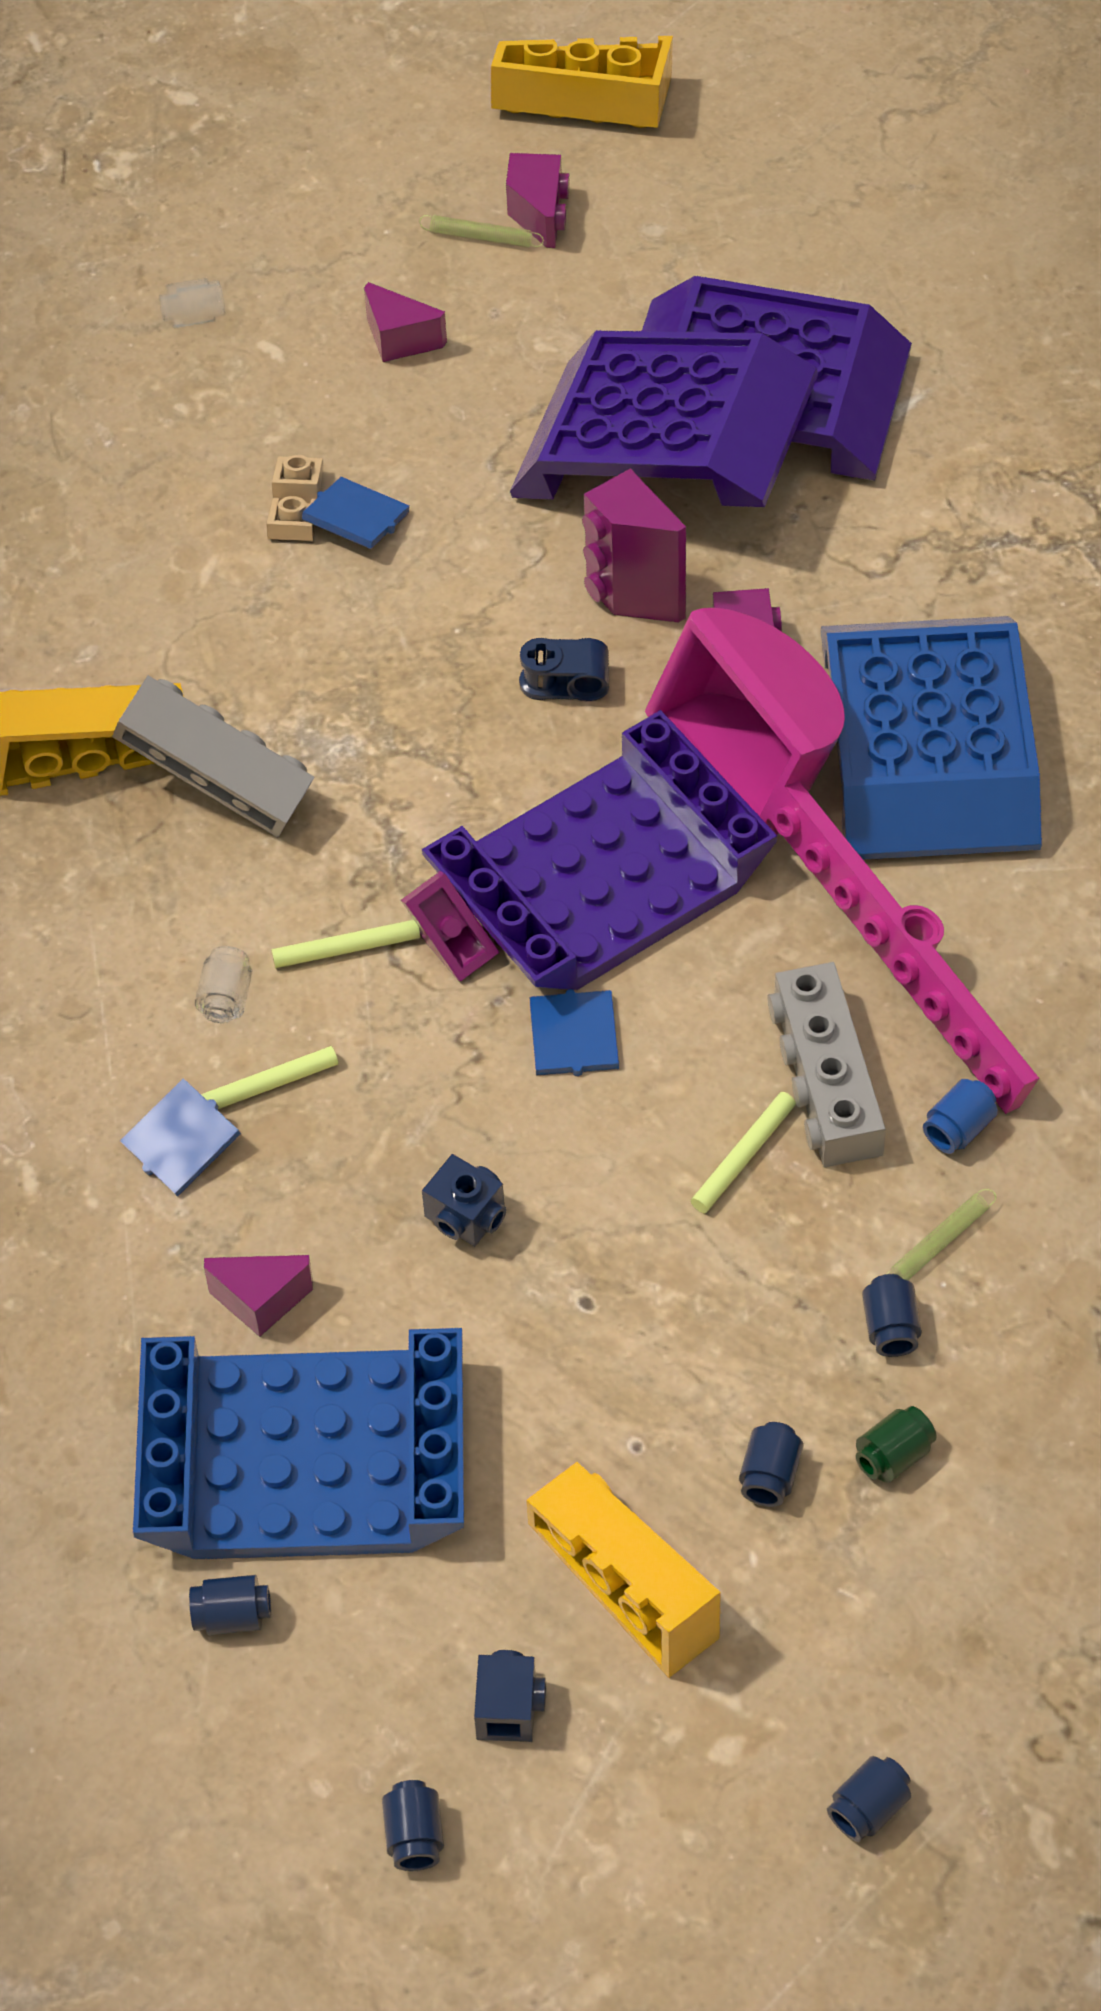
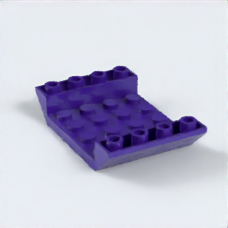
M693 276L652 299L642 331L763 333L815 366L818 376L791 442L831 448V473L876 480L912 343L870 304L701 276Z
M596 330L567 363L510 489V494L512 498L554 499L564 474L617 476L631 468L638 477L712 480L721 506L765 507L817 379V368L763 333Z
M660 710L622 732V756L478 841H475L463 826H460L424 847L422 855L437 873L441 871L446 874L473 915L535 987L578 990L736 895L776 844L777 835Z

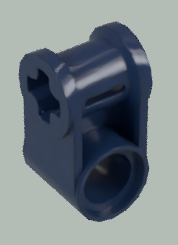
M534 638L527 641L521 647L520 662L524 669L520 673L519 685L520 690L527 697L535 700L577 699L580 701H596L607 695L609 691V650L604 642L593 638L578 640ZM543 651V662L538 663V652ZM539 675L543 676L542 687H538Z

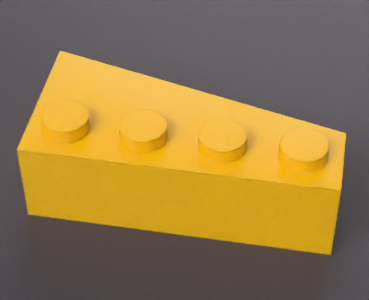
M658 36V43L637 44V37H620L619 44L596 45L594 44V38H578L577 41L570 43L568 46H557L554 39L499 41L491 64V109L506 110L511 113L542 114L553 118L585 119L596 123L628 124L639 128H658L672 77L673 36Z
M173 683L182 691L181 683ZM105 685L101 687L25 691L9 690L0 692V796L8 795L7 787L30 782L32 789L51 786L50 778L78 772L80 779L98 776V773L109 765L120 764L124 770L155 764L112 737L119 719L141 685Z
M576 1462L526 1500L528 1524L668 1678L672 1677L720 1639L721 1592L614 1496L610 1487L597 1473L590 1474Z

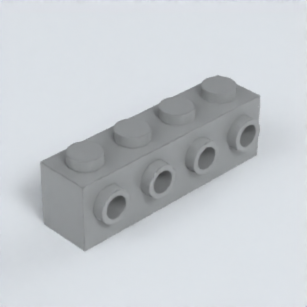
M147 675L119 719L112 736L277 838L315 778L307 772V768L299 760L288 755L281 757L268 749L265 742L258 735L248 730L240 732L224 722V717L214 708L203 704L200 706L183 697L182 691L173 683L164 679L157 681Z
M830 962L775 973V993L768 994V1007L773 1024L781 1023L784 1035L780 1036L783 1061L785 1065L793 1064L797 1076L792 1077L795 1102L797 1107L806 1106L809 1119L804 1121V1127L810 1150L818 1149L823 1167L883 1156L886 1129L835 963Z

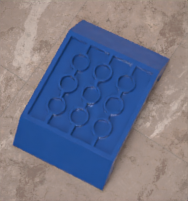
M1009 616L821 626L824 667L829 669V676L840 694L845 714L844 726L837 739L843 793V836L864 860L1041 850L1040 773L1017 622Z
M462 1328L409 1329V1350L199 1356L195 1336L141 1338L133 1516L134 1538L192 1559L413 1553L464 1528Z

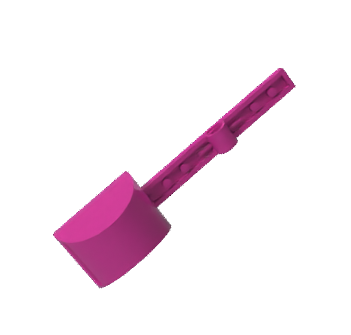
M700 608L692 611L646 706V715L649 717L662 710L776 835L780 833L803 860L807 869L815 875L831 895L836 905L843 910L862 934L864 940L891 970L895 979L903 985L922 1009L924 1015L951 1045L955 1054L963 1060L979 1081L986 1084L993 1091L996 1103L1003 1112L1007 1114L1020 1108L1039 1080V1077L936 951L938 944L944 936V926L940 918L933 911L923 906L910 905L902 908L809 794L844 726L845 714L843 703L832 679L807 650L788 635L762 620L723 608Z

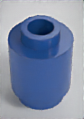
M959 1080L928 1111L927 1121L923 1124L925 1136L937 1149L944 1153L951 1154L956 1149H964L997 1116L998 1109L995 1104V1094L981 1081Z

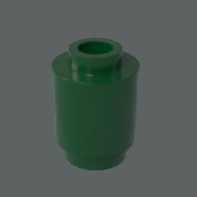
M909 1406L905 1410L896 1409L856 1440L857 1453L855 1457L857 1464L869 1478L874 1480L878 1478L886 1483L892 1482L930 1452L931 1444L937 1438L935 1428L929 1418L914 1406Z

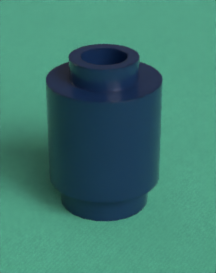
M884 1274L874 1278L871 1284L862 1291L869 1341L876 1346V1352L881 1356L899 1357L910 1354L918 1348V1338L922 1334L914 1285L912 1282L902 1279L901 1276L896 1274Z
M768 1422L764 1426H758L752 1430L739 1475V1481L742 1484L741 1494L750 1502L766 1507H776L783 1503L784 1497L791 1494L804 1447L802 1439L796 1435L792 1427L781 1422Z
M257 1575L203 1580L202 1586H192L189 1589L190 1616L194 1631L206 1630L208 1635L257 1631L262 1628V1619L271 1618L269 1586L259 1585Z
M870 1756L833 1793L832 1798L834 1802L827 1808V1813L837 1828L853 1841L860 1842L866 1835L874 1836L911 1799V1792L907 1786L911 1782L910 1777L904 1768L892 1758L886 1757L882 1760L878 1757Z
M406 1780L393 1785L392 1791L385 1794L382 1798L387 1854L393 1857L394 1867L399 1870L419 1871L434 1867L439 1863V1852L444 1848L439 1794L435 1789L426 1787V1783L420 1780Z

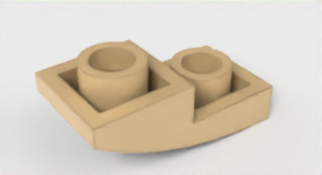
M303 455L278 456L272 479L273 498L266 524L267 539L313 541L316 525L302 520V513L317 499V493L321 491L323 458H308Z

